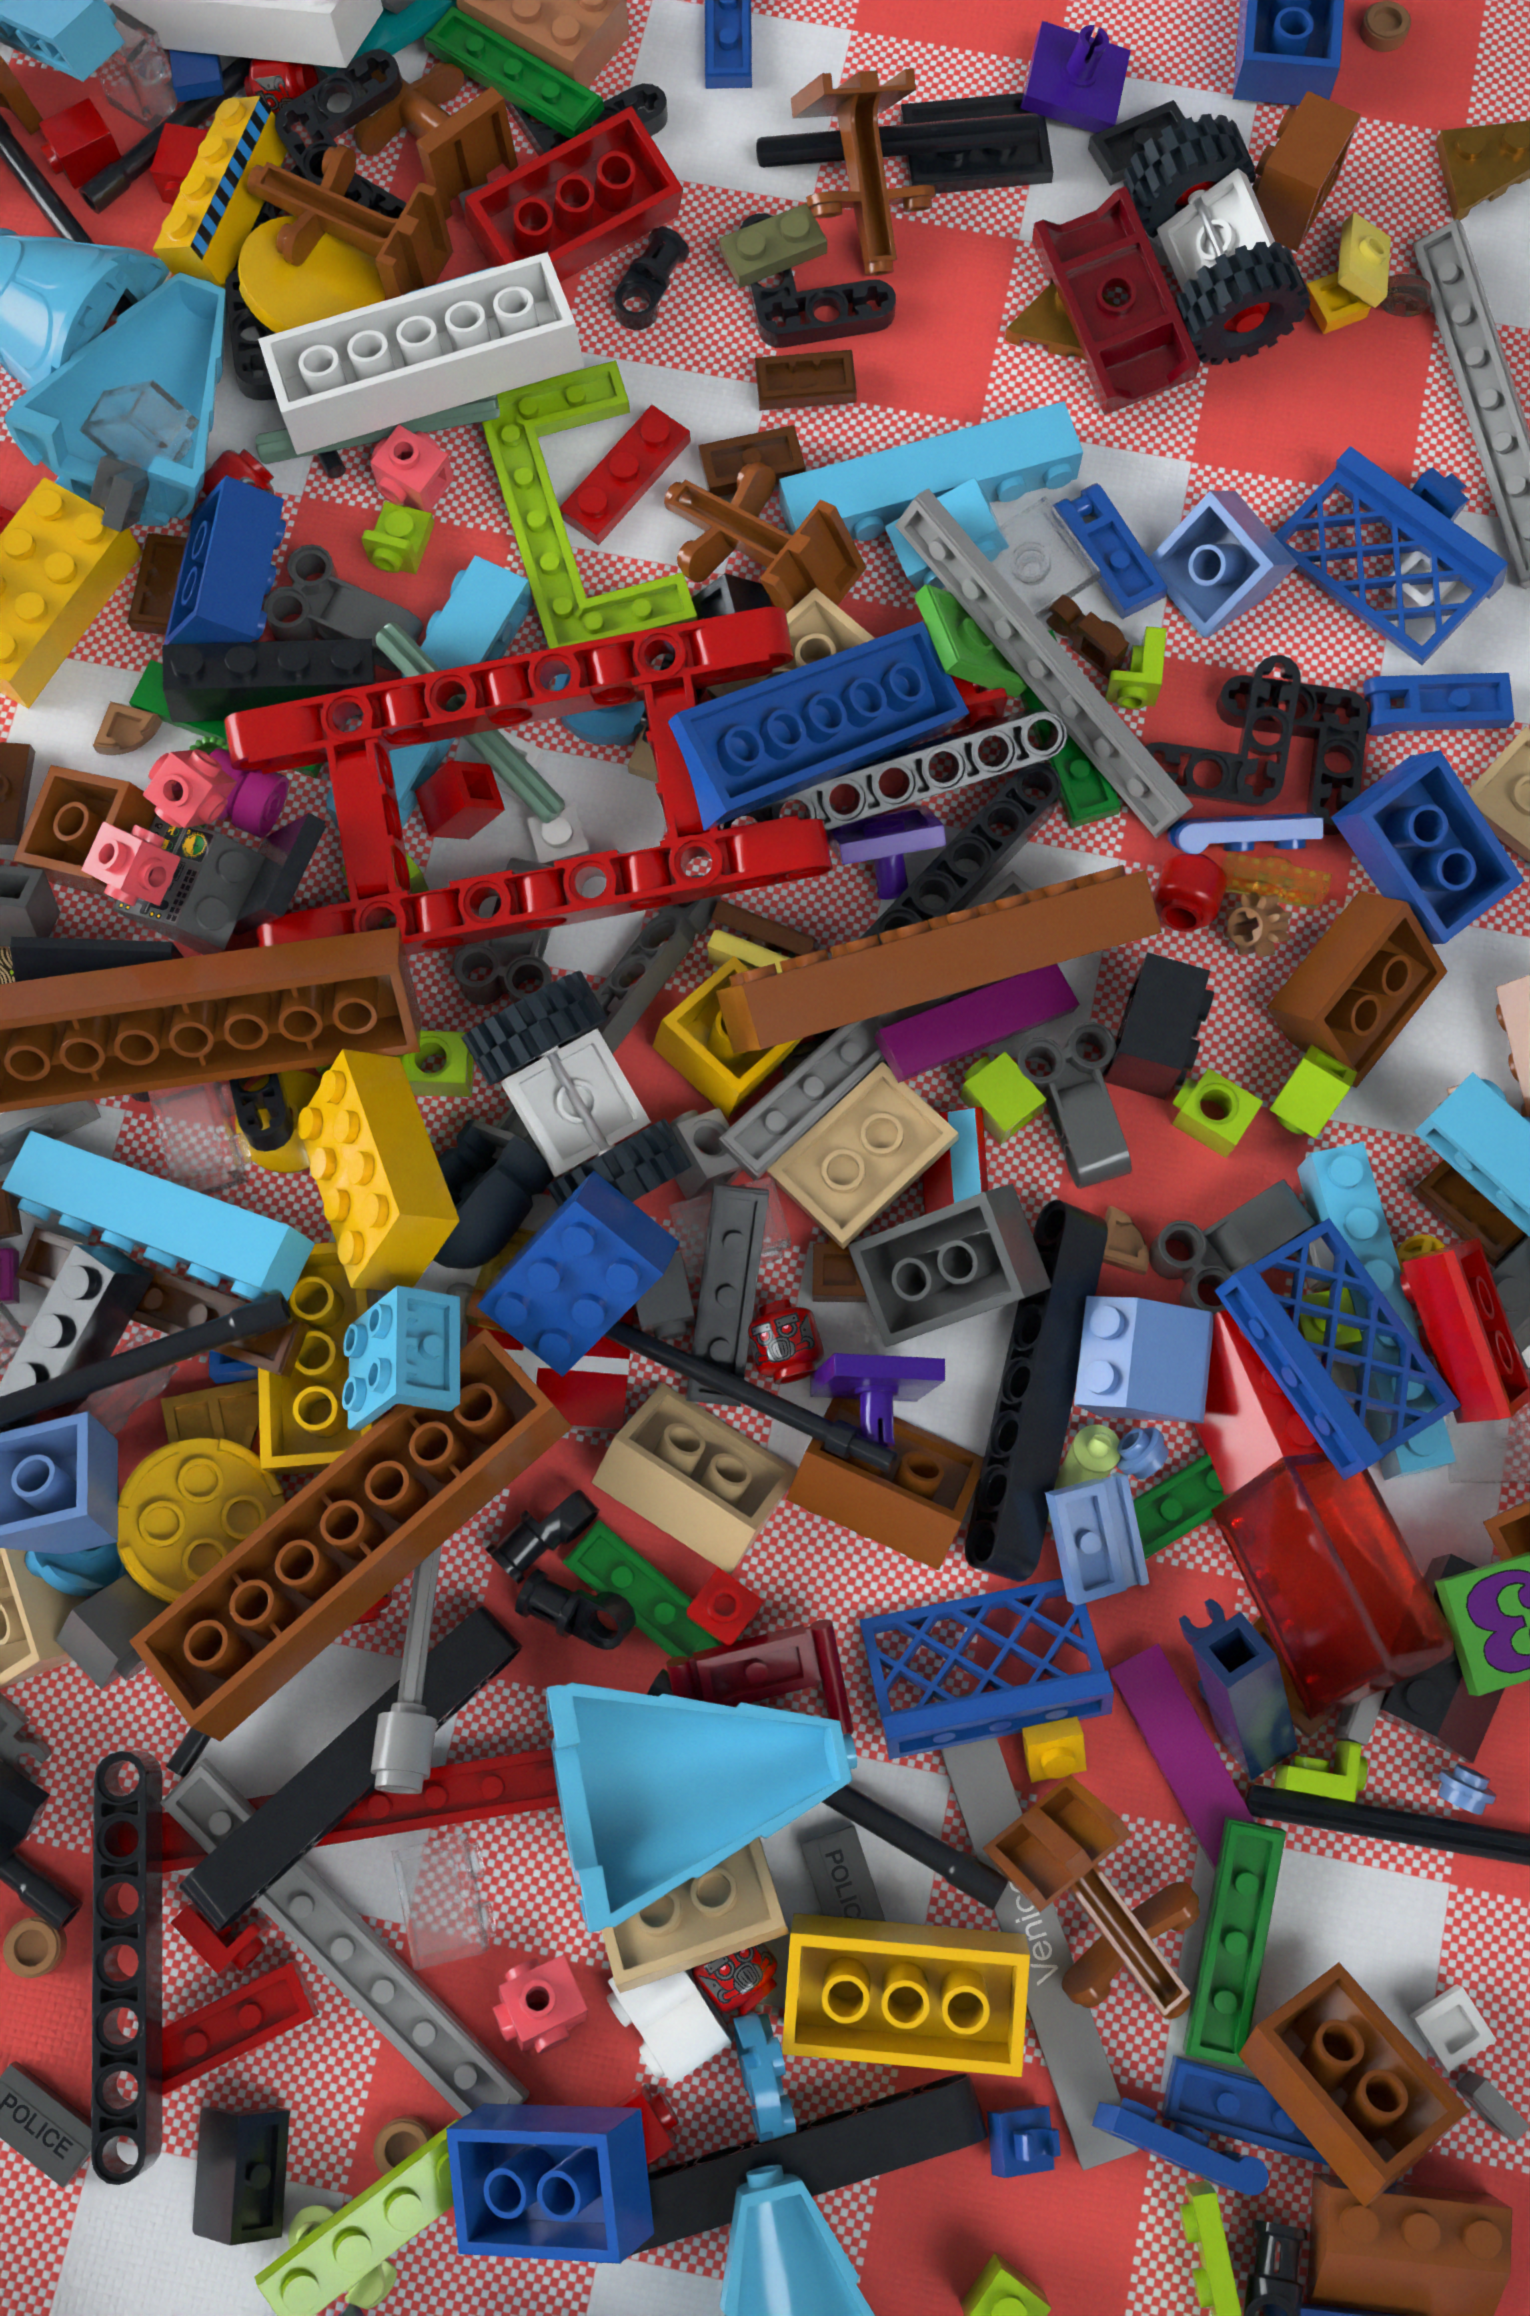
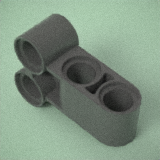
M311 544L297 548L290 555L287 563L288 573L293 586L279 587L271 591L264 602L267 621L276 641L315 640V638L319 640L372 638L375 665L394 672L401 671L377 646L375 636L385 625L390 622H396L416 642L424 628L421 620L409 610L340 580L331 556L321 546ZM312 574H323L321 578L315 581H306V578ZM289 615H301L297 620L291 623L282 622V620Z
M512 857L505 871L513 870L515 874L554 866ZM497 897L492 916H494L501 907L500 897ZM552 928L486 940L484 944L473 943L464 946L458 951L453 962V970L462 995L469 1002L476 1005H488L494 1003L504 993L509 995L511 1004L529 995V993H522L517 990L525 980L537 979L542 981L543 984L540 989L552 983L551 971L548 964L543 960ZM487 967L492 970L490 976L483 981L474 982L467 979L474 969Z
M1096 1022L1083 1023L1076 1027L1063 1049L1051 1039L1044 1037L1033 1038L1022 1046L1015 1060L1022 1074L1047 1099L1046 1105L1071 1177L1078 1189L1124 1176L1132 1171L1129 1151L1102 1076L1114 1057L1116 1041L1112 1032L1107 1027ZM1085 1042L1093 1044L1100 1051L1101 1059L1095 1062L1085 1061L1078 1055L1076 1045ZM1034 1057L1044 1059L1051 1067L1052 1074L1046 1077L1034 1076L1026 1068L1025 1061Z
M1283 1179L1204 1231L1188 1221H1175L1168 1224L1152 1242L1148 1251L1149 1262L1152 1269L1159 1276L1166 1279L1182 1278L1185 1282L1180 1294L1181 1306L1216 1314L1225 1310L1226 1307L1222 1301L1220 1306L1205 1304L1198 1295L1199 1284H1209L1217 1289L1234 1273L1251 1263L1254 1264L1312 1228L1316 1222ZM1168 1240L1182 1242L1188 1249L1189 1260L1177 1261L1173 1259L1166 1250L1165 1242Z

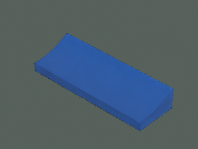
M921 621L678 712L668 721V724L684 757L695 791L703 830L706 831L938 736L967 716L969 711L951 675L945 673L931 636L924 622Z

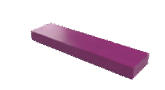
M1053 964L1013 976L879 1029L874 1039L897 1082L900 1083L1070 1014L1077 1009L1080 1003L1058 964Z
M1158 1643L1109 1668L1107 1671L1215 1872L1225 1817L1228 1816L1251 1822L1255 1821Z

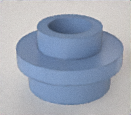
M1148 1427L1143 1430L1137 1428L1127 1433L1117 1447L1121 1457L1116 1466L1124 1474H1132L1136 1479L1140 1480L1153 1475L1162 1467L1169 1454V1449L1164 1444L1163 1434L1155 1427Z
M1456 1764L1453 1772L1441 1769L1438 1779L1442 1784L1438 1795L1446 1801L1478 1815L1483 1814L1486 1804H1494L1497 1795L1487 1788L1490 1779L1483 1774L1460 1764Z

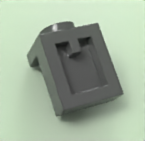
M110 455L100 458L89 500L91 504L105 509L101 522L102 525L122 532L140 521L150 485L148 473L141 468Z

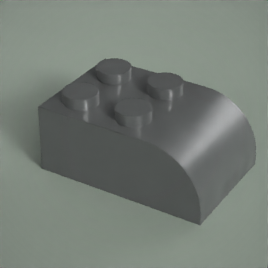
M1013 1184L982 1192L848 1245L885 1348L1052 1287Z

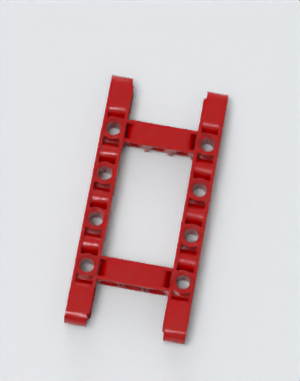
M780 607L757 608L346 689L336 693L241 711L227 716L224 719L231 766L235 770H262L264 775L328 762L350 902L284 914L283 917L273 922L259 926L256 929L259 947L377 930L379 923L384 918L395 916L396 927H400L406 955L408 956L706 899L723 894L812 878L828 873L833 867L825 823L822 819L799 820L798 815L722 830L720 825L704 831L690 774L676 738L668 724V721L676 713L699 705L696 689L773 674L774 668L790 663L794 659L786 611ZM671 654L675 656L673 664L667 669L654 670L650 668L653 659L658 655ZM559 674L571 676L568 685L564 689L559 691L548 690V684L554 676ZM458 694L467 695L465 704L459 710L454 712L446 711V705L453 696ZM638 701L644 702L649 724V731L646 732L653 753L658 776V783H655L656 792L662 804L668 834L664 835L665 840L660 841L659 847L620 854L617 849L554 861L555 867L515 874L513 870L450 881V887L412 894L390 750ZM363 714V721L356 730L344 732L345 724L352 716ZM707 857L712 860V866L706 875L699 878L686 875V867L692 859ZM595 876L606 878V887L599 896L594 898L582 896V888L587 880ZM492 896L500 897L501 907L499 911L490 918H480L479 908L482 902Z

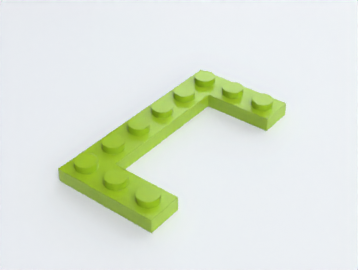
M616 360L496 394L500 408V417L481 422L548 649L697 621V614L683 573L586 598L538 437L630 413L628 396Z

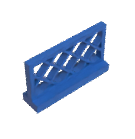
M1351 446L1337 459L1336 469L1274 534L1298 563L1295 567L1297 571L1420 665H1423L1485 598L1490 599L1502 587L1509 564ZM1337 489L1352 500L1353 514L1324 517L1323 502ZM1359 506H1360L1362 509H1364L1366 512L1360 513V508H1359ZM1317 510V517L1309 518ZM1383 523L1391 529L1392 543L1362 546L1361 525ZM1354 525V547L1326 549L1324 528ZM1318 529L1319 550L1298 552L1286 543L1296 531ZM1398 535H1399L1401 538H1403L1405 541H1404V542H1399ZM1420 551L1430 558L1431 572L1401 575L1400 553ZM1393 554L1395 576L1364 579L1363 557ZM1356 558L1358 579L1336 581L1327 574V561ZM1312 562H1320V568ZM1438 565L1445 571H1438ZM1460 581L1473 591L1463 603L1441 605L1439 582ZM1409 583L1411 586L1432 584L1433 606L1404 608L1402 584ZM1396 584V609L1375 611L1366 604L1365 590L1392 588ZM1351 591H1358L1359 598L1351 593ZM1451 615L1442 625V616ZM1434 617L1435 633L1423 646L1405 634L1404 620ZM1397 620L1398 628L1390 621Z
M1330 1218L1254 1264L1251 1263L1234 1273L1214 1290L1344 1481L1385 1457V1455L1461 1406ZM1322 1238L1334 1255L1333 1272L1307 1265L1309 1244ZM1297 1252L1296 1261L1286 1259ZM1271 1267L1294 1273L1291 1297L1274 1294L1260 1274ZM1305 1277L1331 1284L1328 1308L1302 1301ZM1342 1287L1360 1292L1367 1302L1365 1318L1339 1311ZM1300 1313L1326 1320L1323 1345L1304 1339L1298 1330ZM1338 1324L1364 1330L1361 1355L1335 1349ZM1375 1334L1393 1339L1400 1349L1398 1366L1372 1359ZM1333 1361L1359 1367L1356 1393L1339 1389L1331 1378ZM1371 1371L1396 1377L1393 1403L1368 1397ZM1411 1381L1425 1385L1439 1406L1428 1413L1406 1407L1408 1382ZM1366 1408L1392 1415L1390 1436L1379 1445L1364 1426ZM1404 1419L1414 1421L1403 1429Z
M1063 1578L860 1619V1628L889 1760L1022 1733V1728L1075 1716H1078L1079 1720L1112 1714L1114 1690L1109 1672L1105 1671L1086 1603L1080 1605L1072 1604L1074 1612L1064 1628L1037 1613L1046 1599L1066 1595ZM1032 1602L1030 1607L1023 1605L1024 1603ZM1007 1608L1022 1617L1009 1639L983 1624L992 1610ZM978 1613L974 1619L968 1616L971 1614ZM953 1619L968 1628L954 1650L928 1636L937 1621ZM1030 1623L1057 1637L1044 1659L1017 1644ZM1077 1624L1081 1638L1072 1633ZM922 1625L920 1630L913 1626ZM898 1630L913 1640L897 1662L877 1649L874 1634ZM976 1634L1002 1648L988 1671L962 1656ZM1064 1643H1067L1086 1654L1091 1671L1069 1675L1053 1666L1052 1662ZM921 1645L946 1659V1662L932 1682L907 1668V1665ZM1010 1654L1036 1669L1027 1684L1012 1686L996 1676ZM881 1665L891 1670L886 1680H884ZM955 1665L981 1680L972 1695L957 1698L940 1688ZM1045 1674L1052 1678L1041 1681ZM899 1677L925 1691L916 1707L891 1711L888 1694ZM989 1686L996 1689L994 1691L986 1692ZM934 1697L941 1701L930 1704Z

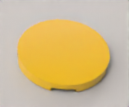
M295 216L275 218L261 224L248 235L242 245L238 261L240 293L256 318L275 333L385 301V292L375 258L326 232L302 265L297 267L285 261L283 254H280L276 248L277 236L284 224L292 225L298 219Z
M196 1438L167 1444L146 1457L136 1467L119 1496L117 1504L118 1542L115 1543L121 1561L131 1577L145 1591L162 1601L172 1604L285 1505L284 1491L274 1473H268L261 1469L260 1457L235 1442L222 1438L220 1440Z

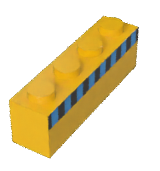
M261 96L232 97L223 100L216 110V117L205 140L198 148V155L188 176L180 186L179 195L169 215L165 218L160 235L153 247L155 253L174 276L181 272L200 280L210 281L214 285L225 289L226 279L232 273L240 256L242 245L250 234L265 200L248 192L249 174L255 165L265 166L266 162L281 167L287 154V150L275 128L276 117Z

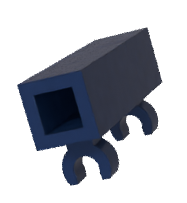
M1208 1599L1204 1603L1207 1614L1213 1620L1209 1626L1204 1628L1195 1627L1185 1615L1179 1618L1184 1638L1192 1645L1201 1680L1198 1681V1687L1202 1700L1210 1708L1217 1736L1248 1777L1253 1780L1298 1750L1277 1655L1241 1612L1226 1621L1222 1607L1216 1601Z

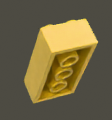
M43 477L0 535V693L28 709L143 554L129 528L118 532L102 525L104 510Z
M342 1049L330 1070L323 1074L320 1086L310 1103L300 1112L297 1122L298 1134L303 1139L310 1161L311 1175L317 1182L324 1204V1215L330 1222L337 1244L338 1258L344 1266L350 1287L391 1291L397 1285L414 1288L460 1220L401 1059Z
M336 1242L315 1243L287 1302L292 1319L310 1325L291 1377L280 1376L258 1367L260 1467L262 1470L274 1473L276 1476L322 1472L383 1418L382 1414L361 1431L348 1429V1411L342 1405L344 1385L349 1378V1357L345 1356L343 1350L344 1337L349 1325L378 1302V1290L350 1287L344 1266L338 1258Z
M793 1913L782 2054L1022 2077L1030 1952L1026 1934Z

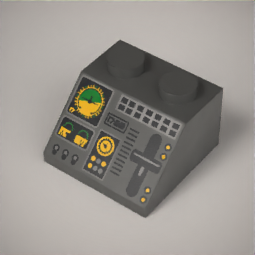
M159 816L154 817L149 831L165 838L161 848L181 857L173 875V880L167 888L160 906L138 898L135 906L116 900L112 910L203 955L225 950L237 923L235 920L266 856L219 832L197 826L177 828L166 823Z

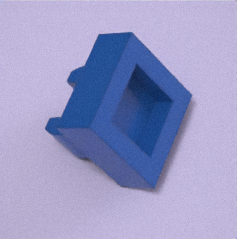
M1433 467L1423 473L1411 489L1413 493L1453 522L1470 500L1462 493L1467 486L1453 473L1443 477Z
M1030 2104L987 2111L992 2175L1009 2178L1055 2170L1054 2157L1061 2156L1059 2130L1051 2128L1049 2106Z

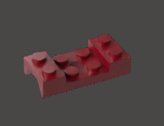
M1126 186L1117 189L1097 210L1061 225L1044 219L1034 223L1033 246L1049 284L1054 283L1088 363L1086 373L1104 415L1196 379L1201 362ZM1111 287H1119L1128 293L1130 300L1123 306L1114 307L1104 301L1102 294Z

